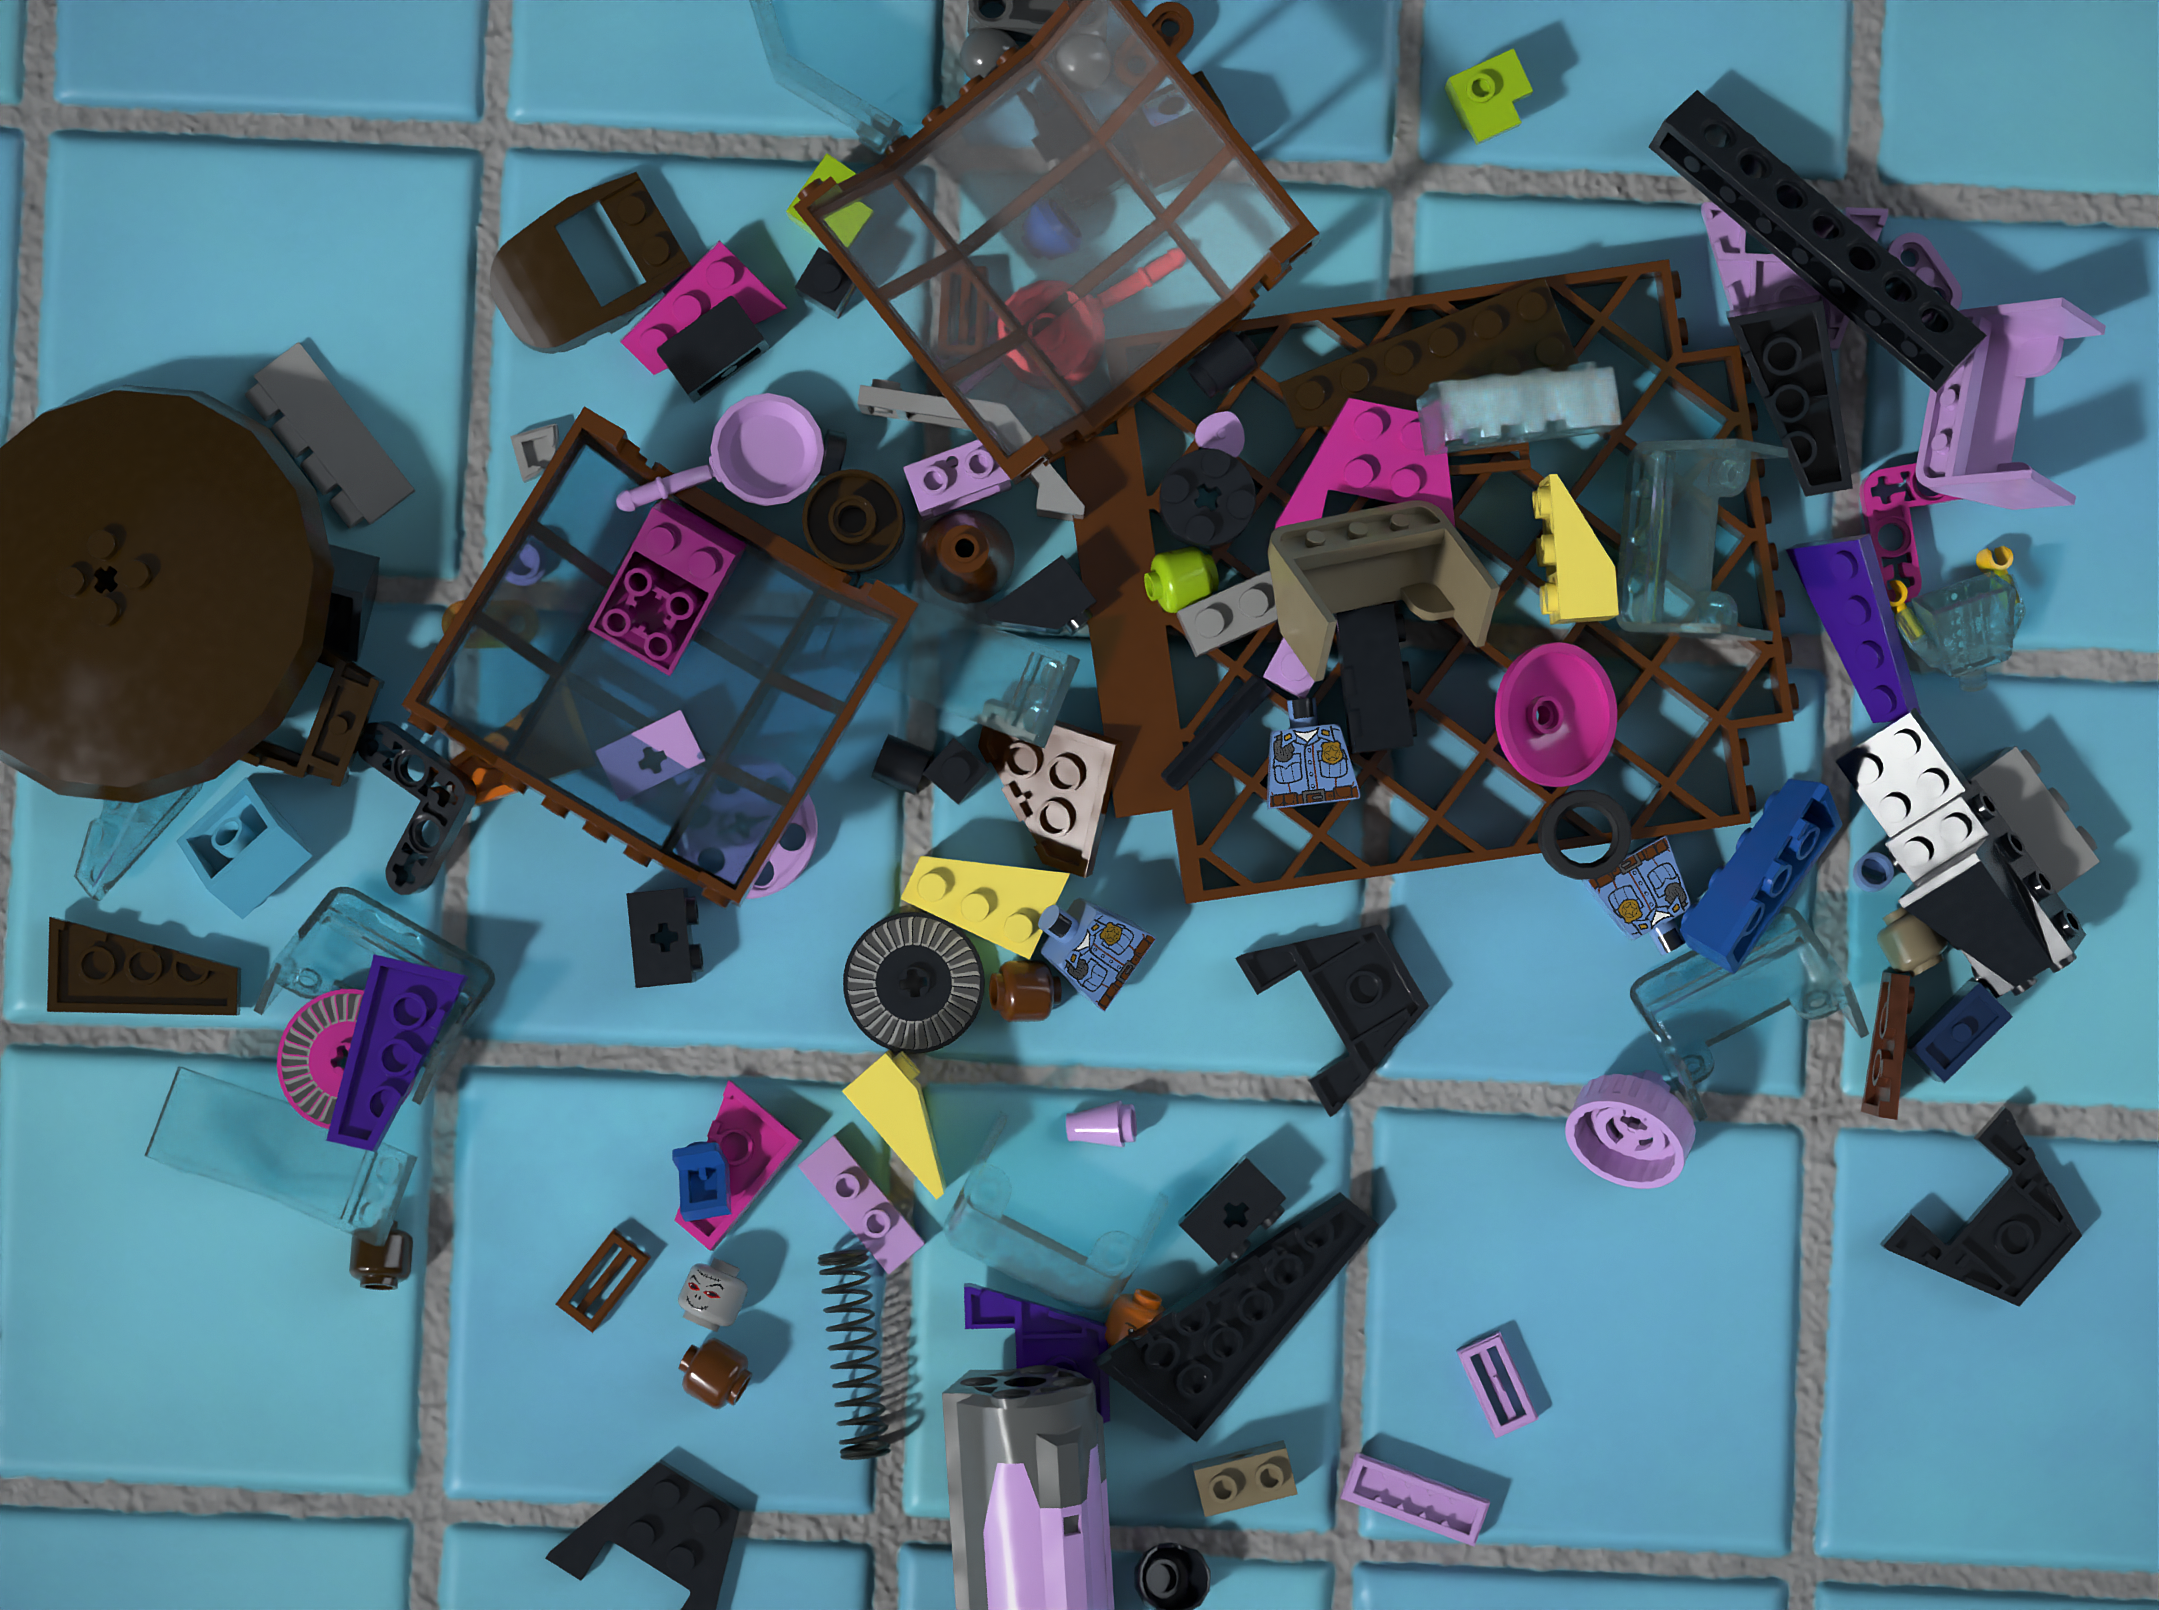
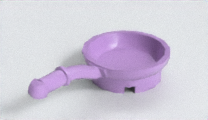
M771 393L747 396L729 407L716 424L710 447L712 455L709 457L710 465L707 466L706 464L688 469L662 479L661 477H656L652 482L631 490L625 489L618 495L616 503L618 508L623 511H635V508L661 498L667 499L670 494L709 482L712 478H716L718 482L723 483L726 489L745 502L763 506L788 503L806 492L820 473L824 455L821 429L810 412L789 397Z

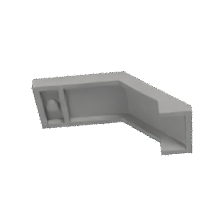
M872 379L871 386L860 385L857 404L862 414L971 430L944 397L905 392L900 388V383L889 380ZM965 401L987 430L994 434L995 438L1009 455H1012L1030 441L1003 406ZM1042 463L1031 472L1028 478L1039 490L1036 509H1038L1037 516L1072 522V515L1077 519L1084 518V504L1051 464L1045 467Z

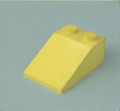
M888 1050L844 1088L842 1092L937 1200L944 1194L947 1185L921 1084L915 1079L919 1075L920 1070L903 1051L895 1056L891 1050Z

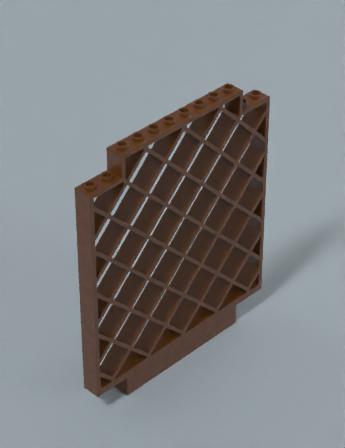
M1669 259L1547 276L1545 279L1553 299L1589 325L1588 329L1573 347L1577 358H1579L1598 332L1655 374L1654 378L1617 427L1613 426L1595 411L1568 412L1606 440L1568 492L1594 534L1623 556L1615 566L1616 584L1633 563L1689 606L1649 659L1598 621L1572 623L1558 643L1572 645L1584 629L1639 670V673L1616 702L1617 722L1649 679L1706 720L1665 775L1614 738L1610 752L1656 785L1655 789L1630 821L1631 840L1751 823L1750 813H1756V797L1753 786L1745 784L1743 767L1750 764L1749 749L1746 738H1739L1738 729L1794 721L1793 712L1799 710V697L1795 683H1788L1786 665L1792 664V649L1789 637H1782L1779 618L1785 617V601L1782 590H1775L1772 571H1778L1779 562L1775 543H1768L1766 525L1771 524L1772 513L1768 496L1761 497L1759 478L1765 476V464L1761 449L1754 450L1752 431L1758 430V416L1754 402H1747L1745 388L1746 384H1751L1750 369L1744 356L1740 354L1739 345L1683 353L1682 346L1688 345V330L1685 318H1678L1675 303V299H1681V282L1678 271H1671ZM1540 278L1240 320L1229 329L1235 335L1241 330L1247 336L1274 332V334L1255 358L1258 367L1235 384L1214 414L1217 412H1229L1251 381L1286 406L1278 386L1279 382L1261 370V368L1291 329L1316 326L1348 351L1355 353L1385 341L1405 313L1432 310L1443 318L1459 311L1454 306L1480 303ZM1655 278L1667 357L1666 361L1609 319V316L1636 280ZM1622 282L1600 312L1571 291V289ZM1391 315L1369 345H1366L1338 324L1340 322ZM1187 328L1105 340L1111 389L1129 375L1126 353L1158 349L1155 352L1156 354ZM1724 361L1731 409L1676 368ZM1664 382L1721 424L1683 476H1680L1625 435ZM1153 392L1141 400L1193 439V442L1182 456L1201 449L1195 442V432L1197 429L1195 423ZM1134 406L1116 420L1118 434L1094 437L1087 442L1084 439L1067 442L1072 448L1069 453L1064 455L1068 486L1085 506L1083 519L1074 518V515H1072L1081 580L1097 601L1096 605L1090 608L1094 617L1088 621L1103 733L1104 736L1123 742L1116 774L1112 783L1115 817L1122 818L1172 810L1185 904L1542 853L1538 842L1527 843L1537 831L1545 809L1556 798L1562 796L1569 786L1553 787L1550 792L1546 791L1540 785L1522 776L1508 761L1493 751L1499 742L1496 726L1482 743L1426 701L1467 645L1505 673L1513 663L1512 660L1486 641L1484 646L1475 647L1454 617L1435 621L1458 637V640L1418 693L1412 689L1406 690L1409 709L1414 708L1415 714L1418 711L1475 753L1435 808H1430L1376 767L1388 750L1373 752L1368 760H1366L1360 754L1350 755L1349 746L1346 745L1351 763L1360 769L1355 776L1359 789L1367 778L1370 777L1426 819L1394 863L1369 866L1326 834L1351 800L1336 801L1318 827L1292 807L1276 808L1278 812L1310 835L1309 839L1278 880L1253 883L1211 852L1212 846L1252 793L1267 802V789L1260 782L1268 773L1269 755L1252 777L1217 751L1209 759L1245 787L1203 843L1197 845L1188 782L1181 790L1175 791L1161 778V773L1183 750L1182 743L1189 744L1195 737L1193 733L1234 678L1237 677L1243 683H1246L1253 676L1243 666L1275 623L1260 629L1236 661L1218 648L1206 653L1207 656L1228 672L1187 727L1180 729L1166 628L1170 627L1187 641L1188 639L1177 618V613L1163 612V608L1158 600L1151 601L1145 588L1144 576L1146 573L1151 572V564L1155 557L1149 513L1154 512L1161 518L1159 511L1161 484L1153 495L1147 496ZM1535 414L1523 415L1518 422L1527 421L1529 425ZM1467 419L1444 420L1450 427L1474 426ZM1331 427L1306 428L1269 479L1242 458L1236 457L1249 471L1254 485L1260 489L1256 495L1253 515L1268 496L1284 508L1286 507L1291 495L1280 488L1277 483L1318 430L1326 436ZM1733 429L1748 526L1692 485ZM1518 433L1508 434L1503 442L1517 441ZM1488 435L1465 437L1474 445L1497 443ZM1614 448L1621 451L1672 490L1633 543L1576 502L1578 496ZM1511 452L1487 454L1491 457L1487 463L1520 460ZM1532 468L1530 470L1511 471V473L1536 491L1539 483L1544 479L1542 475ZM1486 473L1478 474L1453 510L1455 528L1462 538L1508 572L1498 585L1500 589L1495 604L1496 607L1516 579L1537 595H1539L1540 586H1545V581L1526 568L1536 554V539L1541 538V535H1543V526L1520 557L1515 560L1460 519V515L1492 474ZM1359 496L1347 513L1360 511L1369 498ZM1681 498L1685 499L1738 539L1699 592L1695 591L1642 551ZM1234 541L1220 548L1203 549L1211 555L1215 565L1218 562L1222 563L1244 581L1258 576L1257 573L1227 552ZM1750 544L1765 642L1709 601ZM1396 601L1387 602V603H1382L1381 605H1385V604H1393V605H1394V603H1395ZM1699 613L1755 654L1715 709L1659 667ZM1334 632L1331 646L1337 649L1336 633ZM1339 661L1311 697L1316 698V706L1320 704L1341 676ZM1768 661L1775 714L1736 720L1726 718L1727 714ZM1271 689V693L1266 700L1289 716L1287 700ZM1716 729L1721 731L1732 815H1717L1676 784ZM1484 761L1488 762L1541 802L1508 847L1486 850L1443 817ZM1667 794L1700 818L1698 820L1644 827ZM1570 810L1562 817V819L1585 836L1558 839L1557 843L1560 850L1609 844L1612 842V832H1601L1575 811ZM1435 826L1469 851L1467 853L1411 860ZM1319 842L1355 868L1294 877ZM1199 858L1207 860L1239 885L1203 890Z

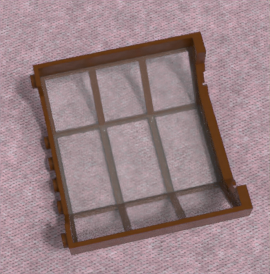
M1064 0L1030 42L1022 48L1019 45H1014L1005 51L996 61L999 67L985 78L977 75L968 81L959 91L961 97L948 108L940 105L932 110L922 120L921 123L924 127L910 139L907 135H903L887 147L884 152L887 157L884 160L838 184L831 176L824 182L820 178L812 181L798 194L800 201L793 206L1015 485L1028 478L1031 472L1042 463L1046 467L1069 453L1072 448L1067 442L1076 437L1078 441L1084 438L1087 442L1101 433L1192 360L1195 355L1222 333L1242 320L1256 306L1254 301L1260 296L1257 291L1262 286L1267 291L1272 290L1293 269L1291 264L1303 254L1308 253L1320 241V234L1132 0Z

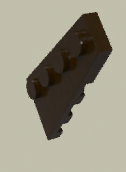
M49 917L47 1012L240 1015V967L68 920Z

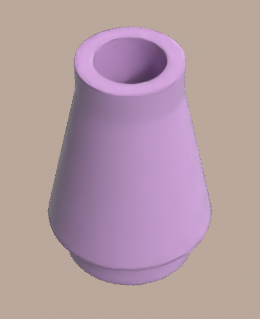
M1119 1100L1081 1112L1067 1113L1066 1132L1068 1141H1082L1117 1147H1125L1127 1142H1136L1137 1121L1134 1105H1123L1122 1101Z

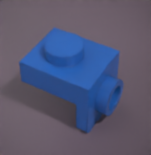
M701 1141L691 1143L687 1147L673 1149L672 1160L679 1171L680 1213L684 1221L688 1222L732 1214L730 1168L719 1144Z

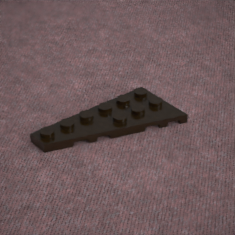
M1545 277L1278 384L1296 429L1331 427L1348 398L1443 417V420L1493 418L1527 414L1543 415L1578 411L1594 412L1598 410Z

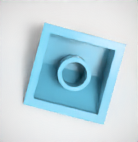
M246 777L176 841L206 889L242 920L255 908L261 906L270 894L290 876L296 874L303 864L313 856L296 830Z

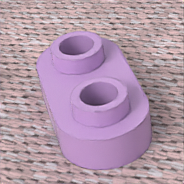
M1905 233L1890 243L1887 251L1900 261L1903 251L1912 252L1916 262L1913 267L1907 268L1927 285L1939 291L1942 298L1955 309L1959 308L1962 301L1960 284L1932 243L1925 236L1918 233Z

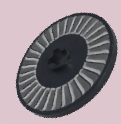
M921 912L896 914L871 926L861 935L851 949L843 974L845 1002L858 1028L878 1045L895 1052L903 1051L905 1054L932 1052L957 1040L973 1023L980 1010L984 996L985 978L983 965L971 940L954 924L938 916ZM916 969L918 977L927 978V986L920 988V996L917 997L911 995L910 989H902L900 985L901 980L908 978V970Z

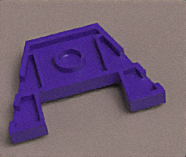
M964 1283L965 1329L1014 1328L1016 1368L1052 1365L1079 1372L1086 1378L1092 1379L1095 1385L1097 1412L1103 1417V1424L1110 1421L1109 1375L1101 1370L1092 1360L1108 1349V1343L1105 1340L1107 1327L1104 1322L973 1283ZM1020 1377L1017 1380V1387H1024V1378Z

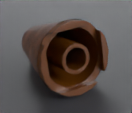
M958 510L941 517L928 530L922 543L921 566L928 583L941 596L954 602L970 604L983 602L991 598L1008 582L1014 567L1015 552L1009 533L997 519L981 511ZM971 543L974 546V552L971 556L963 558L957 555L956 549L960 545Z

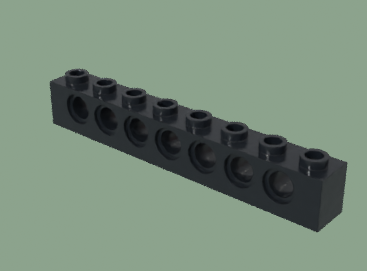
M1698 90L1663 121L1648 148L1936 393L1967 362L1987 336L1969 318L1962 315L1931 286L1927 285L1903 265L1897 257L1890 254L1859 225L1855 224L1831 204L1824 195L1818 193L1787 164L1779 160L1759 143L1753 135L1746 132Z

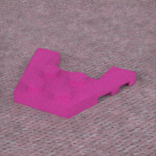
M1348 398L1318 448V452L1304 476H1302L1286 507L1278 517L1274 529L1284 525L1322 518L1328 490L1393 503L1412 500L1430 502L1439 507L1455 527L1443 417Z

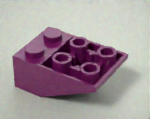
M669 499L661 500L650 510L588 630L666 675L671 676L725 588L747 544Z

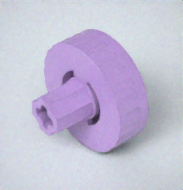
M1646 1069L1644 1072L1633 1073L1632 1075H1603L1590 1080L1578 1094L1565 1125V1134L1568 1145L1574 1155L1583 1165L1598 1176L1626 1187L1651 1189L1665 1186L1680 1175L1693 1146L1696 1129L1693 1124V1118L1687 1111L1688 1109L1675 1095L1670 1093L1671 1086L1666 1084L1662 1075Z

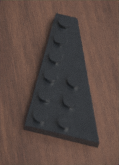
M1339 1192L1154 1317L1151 1322L1135 1330L1092 1360L1101 1370L1197 1443L1379 1224Z

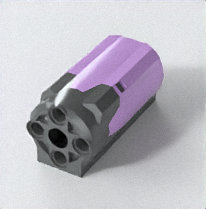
M1034 1365L1007 1370H969L942 1393L956 1610H1114L1103 1417L1097 1412L1096 1392L1093 1380L1086 1378L1079 1372L1052 1365ZM1020 1377L1024 1378V1387H1017V1380Z

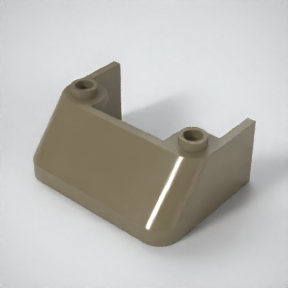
M1412 500L1284 525L1272 532L1267 554L1279 629L1314 682L1324 679L1337 620L1332 615L1333 613L1403 600L1410 611L1423 620L1435 621L1454 617L1475 647L1485 645L1500 587L1443 511L1436 505L1426 501Z

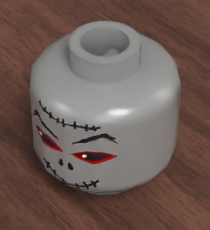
M713 1258L710 1266L703 1263L693 1265L678 1297L679 1305L685 1310L683 1318L715 1332H718L720 1326H731L735 1322L748 1293L746 1283L737 1278L740 1268L717 1258Z

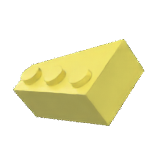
M920 856L900 899L1030 960L1043 933L1038 926L1039 918L1046 908L1056 905L1070 873Z

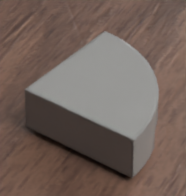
M556 423L510 436L524 483L542 475L558 450L559 430Z

